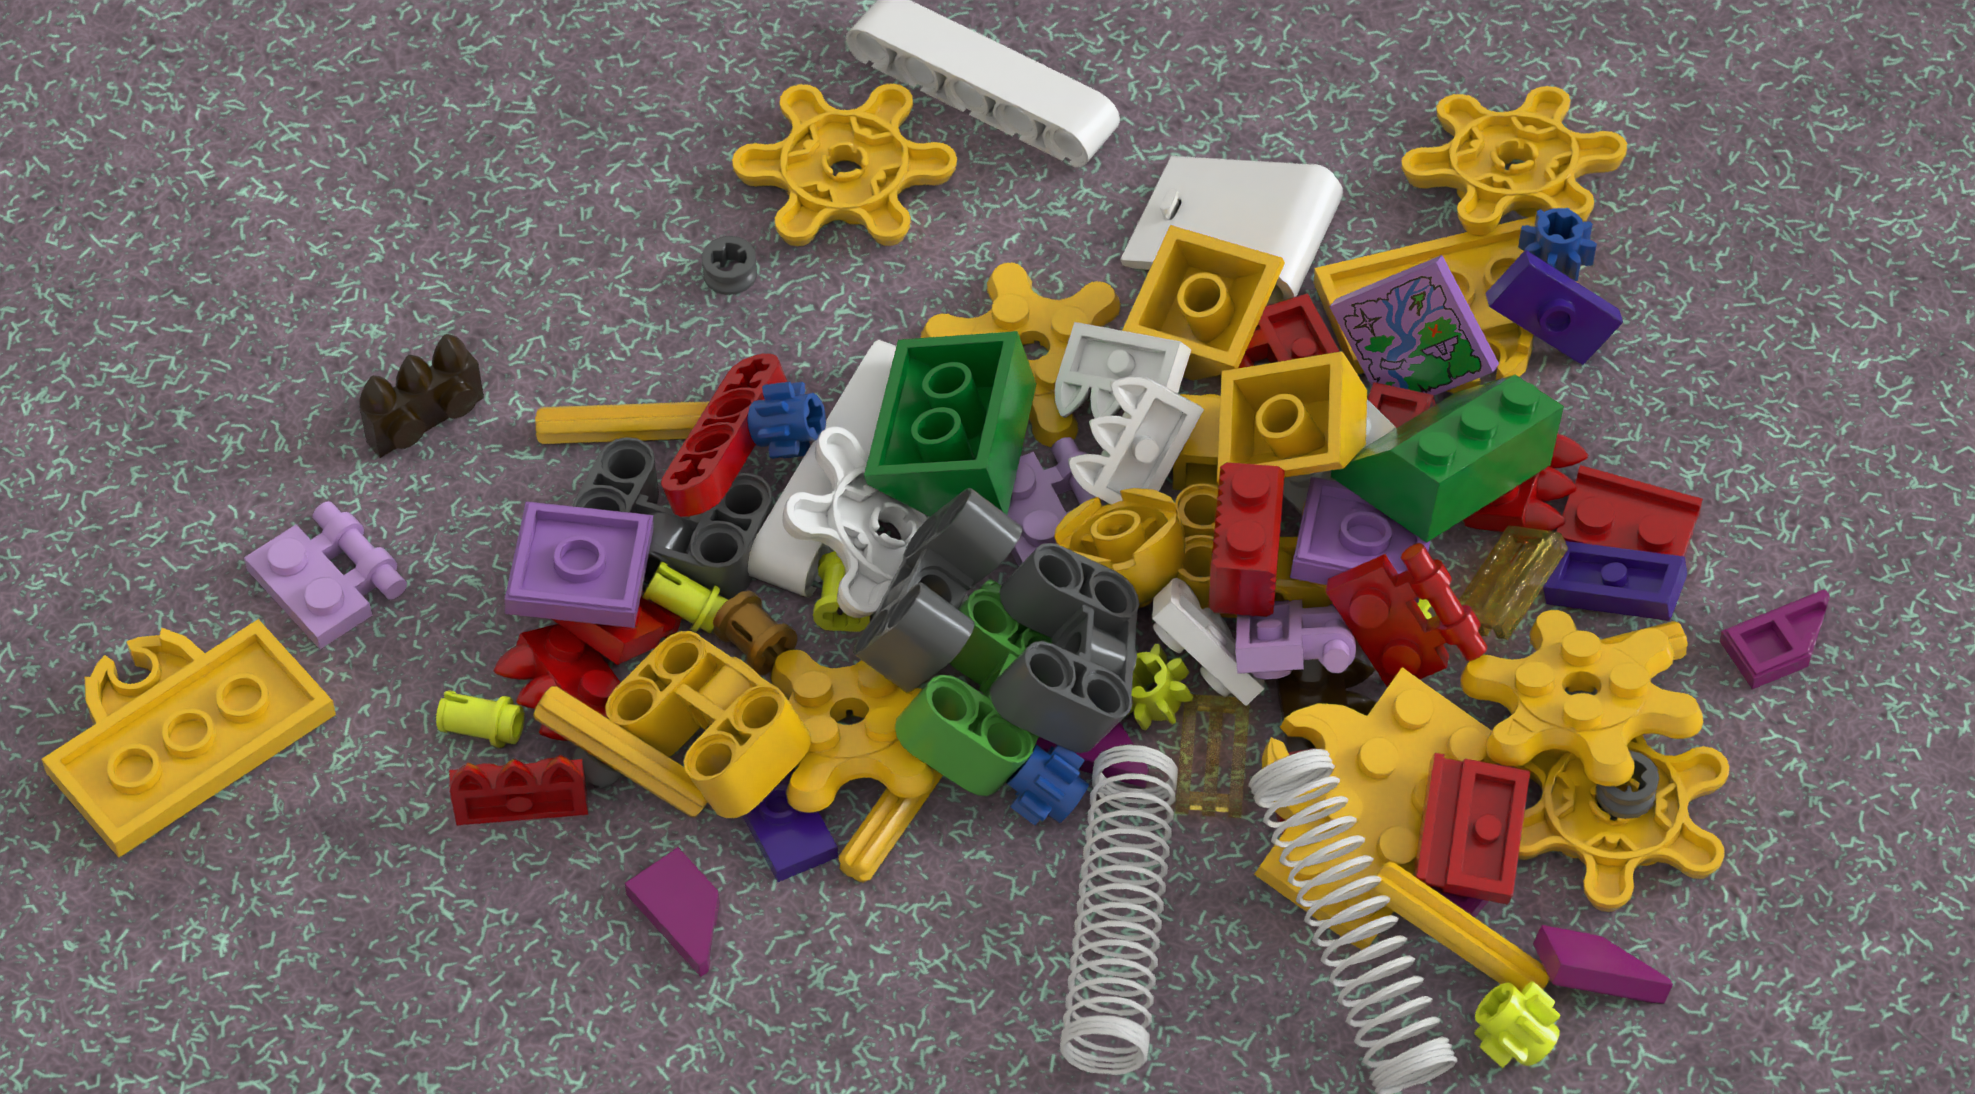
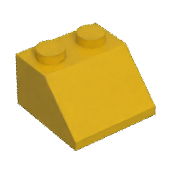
M1170 225L1122 331L1181 341L1192 350L1183 378L1194 381L1222 375V371L1238 369L1285 262L1282 257Z
M1343 351L1222 371L1218 483L1220 466L1226 462L1279 466L1285 470L1284 478L1344 469L1366 445L1367 389Z

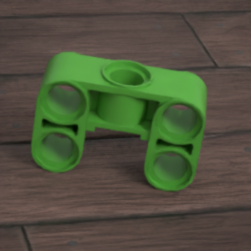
M982 588L974 591L958 609L975 623L966 644L949 664L980 684L979 690L984 694L956 677L950 675L933 677L897 717L895 730L902 746L913 756L965 790L975 795L989 796L996 793L1030 757L1039 736L1011 724L996 711L991 701V686L1033 642L1044 641L1052 643V638L1015 621L1005 611L1000 600V593L992 589Z

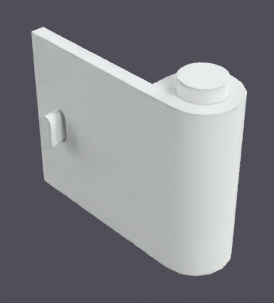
M1171 156L1120 261L1123 266L1150 270L1169 226L1173 225L1282 257L1285 264L1266 306L1297 296L1343 197V189L1338 179L1330 170L1317 164Z

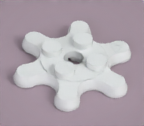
M834 426L826 428L820 433L815 447V459L831 481L833 492L824 496L806 492H799L790 496L784 505L782 523L788 534L794 538L822 542L837 553L845 567V576L841 579L838 588V605L848 616L862 618L876 613L883 596L886 594L903 561V553L908 543L929 516L867 485L864 473L869 456L864 452L858 439L851 432ZM878 520L892 523L898 529L901 540L891 538L886 533H882L879 536L876 532L880 528ZM967 594L965 595L960 606L968 599Z

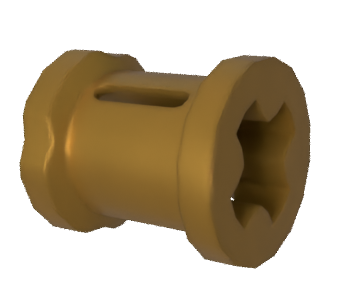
M750 590L742 591L727 600L718 610L713 620L714 635L723 642H732L747 656V664L758 675H766L772 671L777 656L785 651L794 650L797 645L798 636L796 631L785 623L778 624L762 609L761 598Z

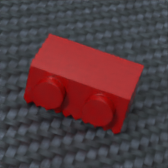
M1230 462L1220 466L1209 588V608L1214 613L1268 617L1273 614L1285 470L1279 466Z

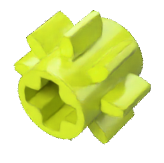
M1154 644L1150 652L1137 653L1132 680V707L1127 715L1134 711L1135 720L1142 730H1147L1152 720H1167L1173 725L1176 723L1174 714L1180 708L1181 703L1193 700V695L1187 686L1180 682L1190 673L1181 658L1167 662V655L1160 644ZM1156 682L1157 686L1153 690L1146 692L1144 688L1150 683Z
M1533 981L1527 984L1522 992L1511 983L1498 985L1482 999L1475 1013V1020L1481 1025L1474 1033L1482 1041L1479 1047L1501 1068L1505 1067L1513 1057L1524 1066L1538 1063L1550 1053L1559 1038V1028L1554 1022L1560 1018V1014L1553 1008L1555 1001Z

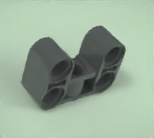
M629 437L616 439L608 443L599 453L574 500L573 507L653 515V535L644 576V583L649 584L660 563L663 561L668 564V567L709 590H712L714 586L719 587V595L728 600L738 593L746 591L753 579L748 573L750 551L759 530L773 509L770 485L756 474L738 473L725 497L718 505L699 515L680 517L675 515L672 509L657 505L659 489L653 450L649 445L639 439Z
M967 488L931 515L911 538L903 553V561L886 594L883 596L873 619L856 642L853 654L906 693L914 690L946 667L964 647L974 628L975 622L958 610L967 591L993 572L1008 557L1021 536L1022 526L972 488Z
M1044 543L1037 547L1002 584L1000 600L1005 611L1015 621L1052 638V643L1040 641L1033 642L993 682L990 689L991 701L996 711L1011 724L1068 750L1078 753L1089 752L1130 712L1132 707V680L1137 660L1135 637L1139 599L1133 585L1118 572L1063 546Z

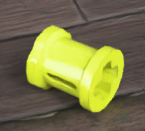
M835 551L822 555L818 561V576L823 580L821 599L817 600L813 608L814 622L820 628L830 631L860 632L864 630L870 623L871 615L853 618L844 612L842 615L837 614V609L840 608L837 601L838 588L841 579L845 576V567Z

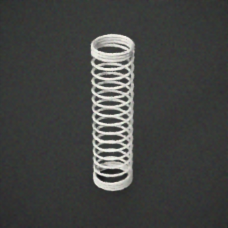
M1114 746L1100 753L1094 760L1092 787L1094 789L1090 793L1091 808L1088 810L1089 826L1086 828L1085 838L1087 844L1083 848L1085 862L1081 866V877L1083 880L1079 884V895L1081 898L1077 902L1078 918L1075 920L1074 930L1076 936L1072 940L1074 954L1070 958V970L1072 973L1068 977V989L1070 992L1066 995L1065 1007L1067 1012L1063 1015L1064 1029L1061 1031L1060 1053L1064 1058L1080 1070L1090 1073L1127 1074L1139 1069L1148 1059L1150 1034L1145 1028L1152 1021V1015L1147 1009L1154 1004V996L1150 993V990L1156 985V977L1152 974V971L1158 966V958L1154 955V952L1160 947V939L1156 934L1162 929V921L1158 915L1164 910V902L1160 897L1166 892V884L1162 878L1168 873V865L1164 860L1170 854V847L1166 842L1171 838L1172 829L1168 824L1173 820L1174 811L1170 806L1175 802L1174 791L1177 789L1178 768L1170 757L1159 750L1147 746ZM1125 761L1143 762L1158 767L1170 779L1164 782L1156 777L1144 774H1121L1106 778L1102 771L1112 764ZM1141 779L1157 783L1160 786L1144 789L1131 788L1114 783V781ZM1096 795H1098L1101 799L1096 801ZM1125 797L1143 798V800H1140V799H1129V798H1125ZM1112 799L1123 803L1143 805L1158 803L1161 806L1155 808H1135L1112 801ZM1107 802L1109 805L1121 810L1104 814L1099 809V806ZM1167 810V818L1165 820L1152 814ZM1094 812L1100 817L1094 819ZM1120 815L1141 816L1152 819L1159 824L1134 826L1123 824L1110 817ZM1105 820L1119 828L1102 832L1098 829L1097 823ZM1164 827L1165 836L1161 838L1150 831ZM1092 830L1097 834L1092 837ZM1137 834L1150 837L1157 842L1132 844L1121 842L1109 837V835ZM1103 838L1117 846L1099 850L1094 843ZM1162 845L1163 854L1159 856L1146 849ZM1090 848L1095 852V853H1094L1093 855H1091V856H1090ZM1134 852L1147 855L1155 860L1130 862L1119 860L1107 854ZM1101 856L1107 861L1121 865H1111L1098 869L1092 861ZM1160 864L1161 873L1157 875L1143 867ZM1088 866H1089L1090 869L1093 870V872H1091V873H1089V874H1088ZM1114 870L1134 871L1146 874L1152 878L1148 880H1127L1104 872ZM1100 875L1102 878L1115 883L1096 887L1090 879ZM1158 882L1159 891L1155 893L1141 885ZM1086 885L1092 890L1086 892ZM1130 889L1149 895V897L1129 899L1114 896L1104 892V890ZM1097 893L1109 900L1121 902L1093 905L1088 897ZM1155 900L1157 902V909L1153 912L1138 904H1145ZM1084 903L1089 907V909L1083 911ZM1129 908L1142 911L1148 915L1125 917L1113 915L1101 909ZM1095 911L1106 918L1123 921L1108 920L1092 924L1087 920L1086 916ZM1154 919L1155 928L1150 930L1133 922H1144ZM1081 922L1088 927L1081 930ZM1122 926L1140 930L1145 934L1126 936L1114 934L1101 928ZM1093 930L1108 938L1118 939L1089 942L1084 937V934ZM1151 937L1153 939V946L1149 949L1131 941ZM1079 941H1081L1083 944H1085V946L1081 947L1080 949H1079ZM1122 945L1136 948L1142 952L1121 954L1109 952L1099 946ZM1092 949L1094 952L1119 958H1103L1088 961L1082 956V952ZM1149 956L1151 958V965L1147 968L1137 962L1125 959H1140ZM1077 959L1080 962H1082L1083 965L1077 967ZM1120 964L1134 967L1140 971L1121 973L1109 971L1096 965ZM1089 967L1091 970L1104 975L1123 978H1137L1147 975L1149 977V984L1145 987L1135 981L1118 977H1100L1086 980L1079 972ZM1076 978L1078 981L1081 982V984L1074 987V981ZM1118 983L1132 986L1138 990L1115 991L1104 989L1095 984ZM1087 986L1089 989L1102 994L1106 993L1121 997L1145 994L1147 996V1003L1142 1006L1129 999L1111 996L1084 999L1077 991ZM1074 996L1079 1003L1072 1006V998ZM1093 1003H1120L1136 1009L1114 1010L1103 1008ZM1085 1005L1087 1008L1098 1012L1117 1014L1119 1016L1143 1013L1145 1015V1022L1140 1025L1130 1019L1117 1016L1080 1017L1075 1010ZM1070 1016H1072L1076 1020L1070 1022ZM1088 1034L1113 1035L1126 1039L1135 1044V1046L1128 1048L1098 1046L1079 1036ZM1075 1039L1083 1046L1093 1050L1113 1052L1115 1054L1138 1052L1122 1057H1099L1082 1052L1072 1046L1069 1041ZM1095 1061L1113 1062L1114 1064L1098 1063ZM1094 1067L1113 1068V1070H1109V1069H1098V1068H1094Z
M1323 749L1302 751L1282 758L1261 769L1251 778L1248 786L1252 789L1251 793L1254 794L1253 799H1255V803L1263 808H1269L1265 813L1263 822L1267 826L1277 828L1273 833L1271 842L1276 846L1286 847L1282 851L1279 862L1287 867H1294L1287 881L1293 886L1302 887L1298 892L1296 902L1302 906L1311 907L1306 913L1304 922L1310 926L1319 927L1315 931L1312 941L1316 945L1328 947L1323 952L1320 961L1327 966L1336 967L1331 973L1329 982L1335 986L1345 987L1340 992L1337 1002L1343 1006L1354 1007L1349 1011L1345 1021L1353 1027H1362L1357 1032L1354 1043L1361 1047H1371L1366 1052L1362 1063L1369 1067H1377L1369 1078L1373 1081L1372 1086L1376 1087L1374 1092L1378 1094L1397 1093L1404 1088L1415 1084H1423L1445 1073L1455 1065L1458 1058L1454 1056L1455 1052L1451 1050L1452 1045L1448 1043L1450 1039L1440 1037L1420 1044L1393 1059L1369 1061V1058L1385 1045L1426 1032L1436 1027L1441 1019L1435 1016L1423 1019L1394 1032L1384 1039L1360 1040L1367 1031L1378 1024L1405 1017L1427 1007L1432 1002V998L1427 996L1416 998L1390 1009L1375 1019L1352 1020V1017L1367 1005L1411 991L1420 986L1424 978L1414 976L1401 980L1365 999L1353 1001L1343 999L1358 985L1373 982L1400 972L1411 966L1416 958L1412 956L1400 957L1380 965L1356 979L1344 981L1335 979L1349 965L1368 961L1394 951L1406 943L1407 938L1401 935L1388 938L1359 951L1348 959L1336 961L1327 959V956L1340 945L1360 941L1381 933L1394 926L1399 918L1393 915L1379 918L1352 930L1339 939L1328 941L1318 939L1330 926L1349 922L1373 913L1386 906L1390 898L1382 895L1362 901L1328 920L1316 921L1310 919L1320 907L1365 893L1378 886L1382 878L1373 875L1356 880L1340 887L1320 900L1306 901L1302 899V896L1313 886L1334 882L1355 874L1368 867L1374 859L1367 855L1360 856L1336 865L1312 880L1296 881L1294 879V876L1305 866L1323 863L1343 856L1360 847L1365 841V838L1359 835L1332 843L1309 855L1304 860L1287 861L1285 859L1295 847L1331 838L1351 828L1357 820L1353 816H1344L1315 827L1294 841L1284 842L1277 839L1287 827H1294L1324 818L1343 808L1349 800L1344 796L1332 797L1305 808L1286 821L1273 822L1269 820L1270 816L1278 808L1303 803L1319 797L1334 789L1341 780L1335 776L1329 777L1335 767L1331 763L1332 759L1329 757V752ZM1328 784L1325 787H1322L1314 792L1297 797L1300 794L1305 793L1311 789ZM1335 804L1334 806L1327 808L1321 812L1307 816L1308 814L1315 812L1321 808ZM1343 824V825H1341V826H1339V827H1337V828H1335V829H1332V830H1330V831H1328V832H1325V833L1316 835V834L1321 833V832H1323V831H1325V830H1327V829H1330V828L1335 827V826H1337V825ZM1349 845V846L1344 847V848H1342V849H1340V850H1338V851L1329 853V852H1331V851H1333V850H1336V849H1338V848H1340V847ZM1354 866V867H1352V868H1350V869H1347V870H1345V871H1342V870H1344V869H1346V868H1348V867Z

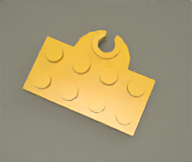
M1536 216L1499 224L1493 232L1487 235L1479 236L1465 232L1314 268L1313 284L1339 345L1357 375L1363 374L1364 371L1329 306L1336 298L1442 255L1499 362L1496 380L1515 374L1520 377L1527 369L1532 353L1534 335L1490 308L1485 293L1524 252L1518 248L1521 227L1526 225L1534 227ZM1477 378L1475 380H1472L1470 382L1447 390L1446 392L1456 393L1458 391L1478 386L1481 382L1480 378Z
M259 619L206 653L186 636L161 627L160 635L137 637L126 641L135 666L151 671L149 676L138 683H123L118 680L119 677L114 661L104 655L96 664L91 676L85 677V701L94 725L41 760L46 774L117 857L120 858L335 716L336 712L333 700Z
M1401 668L1368 716L1344 705L1320 703L1296 710L1287 716L1280 725V728L1289 737H1303L1311 741L1316 749H1323L1329 752V757L1332 759L1331 763L1335 765L1329 777L1335 776L1341 780L1334 789L1319 797L1303 803L1278 808L1275 812L1286 821L1296 813L1323 800L1337 796H1344L1349 800L1343 808L1324 818L1294 827H1287L1279 841H1294L1315 827L1340 817L1353 816L1357 820L1351 828L1331 838L1295 847L1285 859L1287 861H1301L1339 840L1358 835L1365 838L1364 843L1352 852L1323 863L1305 866L1294 876V879L1296 881L1312 880L1319 874L1345 861L1365 855L1374 858L1368 867L1355 874L1334 882L1313 886L1302 896V899L1306 901L1320 900L1349 883L1368 876L1377 875L1382 866L1387 862H1394L1414 875L1430 761L1434 753L1445 754L1444 758L1462 762L1466 758L1497 764L1488 756L1486 751L1487 739L1492 730L1404 668ZM1272 737L1270 738L1262 755V769L1271 763L1290 756L1284 742ZM1328 784L1311 789L1305 793L1300 794L1297 797L1314 792L1322 787H1325ZM1335 804L1321 808L1315 812L1308 814L1307 816L1321 812L1327 808L1334 806ZM1340 824V825H1337V826L1332 827V828H1330V829H1327V830H1325V831H1323V832H1321V833H1318V834H1316V835H1319V834L1328 832V831H1330V830H1332V829H1335V828H1337V827H1339V826H1341V825H1343V824ZM1274 845L1254 875L1307 912L1311 907L1302 906L1296 902L1298 892L1302 887L1293 886L1287 881L1294 867H1287L1279 862L1282 851L1286 847ZM1349 845L1340 847V848H1338V849H1336V850H1333V851H1331V852H1329V853L1338 851V850H1340V849H1342V848H1344V847H1347V846H1349ZM1354 866L1348 867V868H1346V869H1344V870H1342V871H1345V870H1347V869H1350V868H1352V867H1354ZM1367 891L1356 897L1322 906L1312 916L1318 921L1328 920L1345 909L1374 897ZM1384 906L1366 916L1332 925L1329 928L1342 937L1371 921L1391 916L1394 911ZM1378 934L1351 944L1363 950L1371 945Z

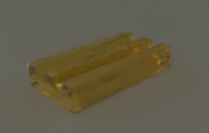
M1508 526L1459 598L1461 605L1470 606L1479 619L1481 626L1478 632L1481 636L1487 637L1493 629L1498 639L1508 640L1569 549L1561 533Z
M1192 694L1193 700L1184 702L1175 814L1189 815V810H1201L1202 816H1215V812H1228L1229 818H1241L1250 703L1245 706L1236 697ZM1197 711L1210 712L1203 792L1191 791ZM1223 713L1236 714L1230 794L1217 793Z

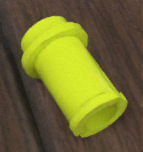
M662 561L642 597L691 622L690 630L695 633L699 628L711 633L714 629L713 620L718 610L728 599L719 595V587L714 586L712 590H709L668 567V564Z
M448 690L444 692V698H441L439 701L436 725L440 732H452L488 739L493 747L502 748L505 746V743L516 744L523 731L525 714L523 707L514 705L511 697L502 696L498 701L457 694L455 691Z

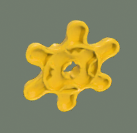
M798 84L791 86L782 93L779 103L782 114L792 125L793 129L790 135L783 141L775 144H746L740 147L732 158L733 170L744 184L754 187L776 186L787 191L789 200L775 216V229L784 242L795 247L809 244L824 225L836 220H843L853 225H864L878 244L893 246L900 243L910 229L911 216L908 210L899 202L898 194L914 185H941L951 178L957 165L956 152L950 146L940 142L914 143L901 135L899 127L906 121L913 108V96L907 88L898 84H884L877 87L871 92L869 99L862 106L852 110H840L830 106L824 100L822 93L811 85ZM840 161H852L860 165L861 170L856 168L850 172H838L834 176L831 166Z
M1543 86L1533 89L1527 94L1526 100L1521 107L1505 112L1488 110L1472 96L1453 94L1439 101L1437 104V117L1444 130L1454 138L1449 143L1439 147H1420L1408 151L1402 158V170L1408 182L1414 187L1423 189L1433 187L1456 188L1457 195L1462 199L1457 206V215L1463 228L1470 234L1481 236L1493 232L1501 218L1511 211H1515L1524 217L1536 216L1537 211L1540 209L1545 212L1553 208H1569L1579 215L1583 222H1586L1594 208V196L1589 190L1580 186L1575 179L1585 174L1611 172L1617 169L1627 154V142L1621 135L1611 131L1577 133L1567 129L1562 124V121L1569 111L1570 97L1567 92L1558 87ZM1514 159L1524 161L1519 164H1511L1509 170L1505 169V165L1511 163Z
M1012 262L1003 263L994 269L987 281V293L992 300L991 310L980 317L962 318L950 314L934 315L928 320L921 331V338L1018 331L1022 345L1034 344L1035 340L1039 341L1040 345L1048 350V353L1039 359L1028 360L1036 381V389L1029 416L1032 434L1039 443L1048 447H1052L1056 441L1065 437H1071L1074 440L1078 433V422L1073 413L1066 418L1062 417L1055 402L1054 390L1059 369L1074 322L1103 327L1118 316L1121 308L1119 297L1109 284L1095 281L1085 285L1079 292L1069 298L1061 300L1044 298L1033 291L1032 281L1023 267Z
M1548 610L1538 615L1530 630V643L1536 651L1532 655L1512 660L1492 655H1482L1475 660L1469 661L1461 674L1460 686L1465 694L1477 700L1500 703L1507 707L1512 714L1493 728L1486 743L1488 756L1494 762L1504 766H1521L1528 763L1542 751L1560 749L1569 751L1580 758L1584 765V772L1589 780L1603 786H1618L1630 780L1634 773V760L1627 748V744L1633 738L1642 734L1653 733L1673 739H1685L1698 734L1703 727V714L1695 698L1685 693L1661 689L1650 682L1655 675L1667 670L1674 660V651L1668 636L1658 629H1641L1622 642L1603 644L1595 634L1588 631H1578L1569 614L1559 610ZM1595 688L1597 689L1596 695H1591L1587 693L1569 695L1565 692V689H1567L1569 692L1586 691L1591 693L1595 690Z
M788 650L777 656L771 671V683L782 691L811 735L809 751L797 764V769L792 774L786 790L788 803L793 809L807 813L821 811L830 806L842 785L850 780L859 778L879 780L887 787L890 793L902 798L918 797L932 788L935 782L934 770L902 746L895 730L897 717L922 689L915 688L906 693L862 660L852 666L828 668L819 665L806 652L801 650ZM846 710H852L854 716L864 718L859 723L852 725L837 723L846 717Z
M1643 734L1633 738L1627 744L1628 750L1648 757L1658 770L1659 781L1654 804L1646 814L1638 818L1623 819L1617 817V820H1610L1611 815L1601 810L1597 805L1598 801L1595 792L1597 784L1586 776L1584 765L1580 758L1569 751L1560 749L1542 751L1528 763L1514 766L1517 769L1530 771L1529 778L1539 784L1542 789L1540 801L1535 806L1525 810L1518 859H1532L1550 851H1561L1568 857L1578 858L1586 866V875L1583 881L1584 893L1593 907L1604 912L1618 910L1631 899L1634 890L1633 872L1640 865L1649 866L1660 862L1673 866L1693 879H1703L1710 876L1720 868L1724 860V846L1721 840L1713 833L1705 831L1694 824L1689 817L1688 805L1690 801L1717 791L1728 779L1730 767L1726 757L1721 752L1711 747L1701 746L1676 756L1663 755L1647 745ZM1631 778L1626 784L1615 787L1626 792L1627 786H1631L1632 792H1637L1639 782Z

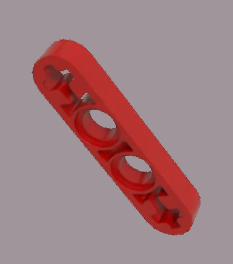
M758 354L748 357L735 364L726 374L662 477V488L675 515L680 517L699 515L718 505L725 497L756 445L751 438L748 428V411L751 403L755 400L764 399L763 385L788 382L776 355Z

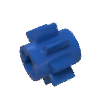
M1553 208L1545 212L1541 209L1538 210L1534 227L1529 225L1521 227L1518 248L1523 251L1527 250L1572 280L1578 281L1580 266H1593L1597 243L1590 240L1593 225L1591 221L1583 222L1579 215L1569 208Z
M782 382L763 385L764 399L753 401L748 411V428L752 440L759 447L769 446V457L771 459L805 456L810 448L809 441H816L820 433L826 428V415L821 399L814 393L805 394L804 382Z
M1035 744L1030 757L1006 781V784L1016 791L1015 795H1017L1010 807L1033 825H1036L1040 820L1044 821L1048 815L1058 823H1061L1074 810L1089 786V783L1079 776L1080 772L1078 771L1085 760L1074 751L1059 745L1051 746L1046 752Z

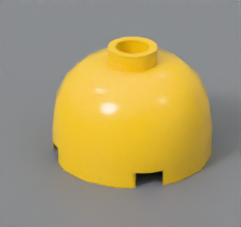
M1141 488L1120 490L1123 501L1102 506L1101 500L1098 497L1085 501L1067 513L1056 527L1054 537L1057 545L1063 546L1118 572L1133 585L1139 599L1138 608L1150 604L1153 598L1173 578H1177L1178 570L1182 568L1186 549L1185 533L1174 501L1170 496L1155 489Z

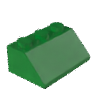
M1018 331L899 339L897 341L864 473L867 485L929 517L967 488H972L1008 515L1036 389V381Z
M1516 374L1458 391L1361 449L1344 469L1331 470L1330 477L1427 543L1550 466L1564 406Z

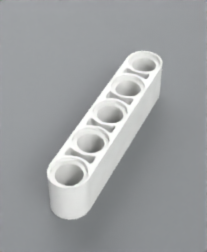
M876 0L846 35L847 46L857 60L865 64L870 60L874 62L871 67L913 88L918 84L922 86L920 91L962 112L967 108L972 111L969 114L970 116L1011 136L1018 133L1021 135L1019 140L1062 161L1067 157L1071 159L1068 164L1074 167L1086 165L1119 126V112L1114 104L1100 92L911 0Z
M881 340L875 341L870 347L826 420V428L835 426L851 432L858 439L862 449L868 456L896 349L895 345ZM813 441L753 542L748 561L749 576L808 598L816 590L815 587L811 586L813 581L820 582L822 580L818 576V561L822 555L831 553L834 550L822 542L794 538L785 530L782 520L784 505L790 496L799 492L821 496L833 492L831 481L815 459L816 441Z

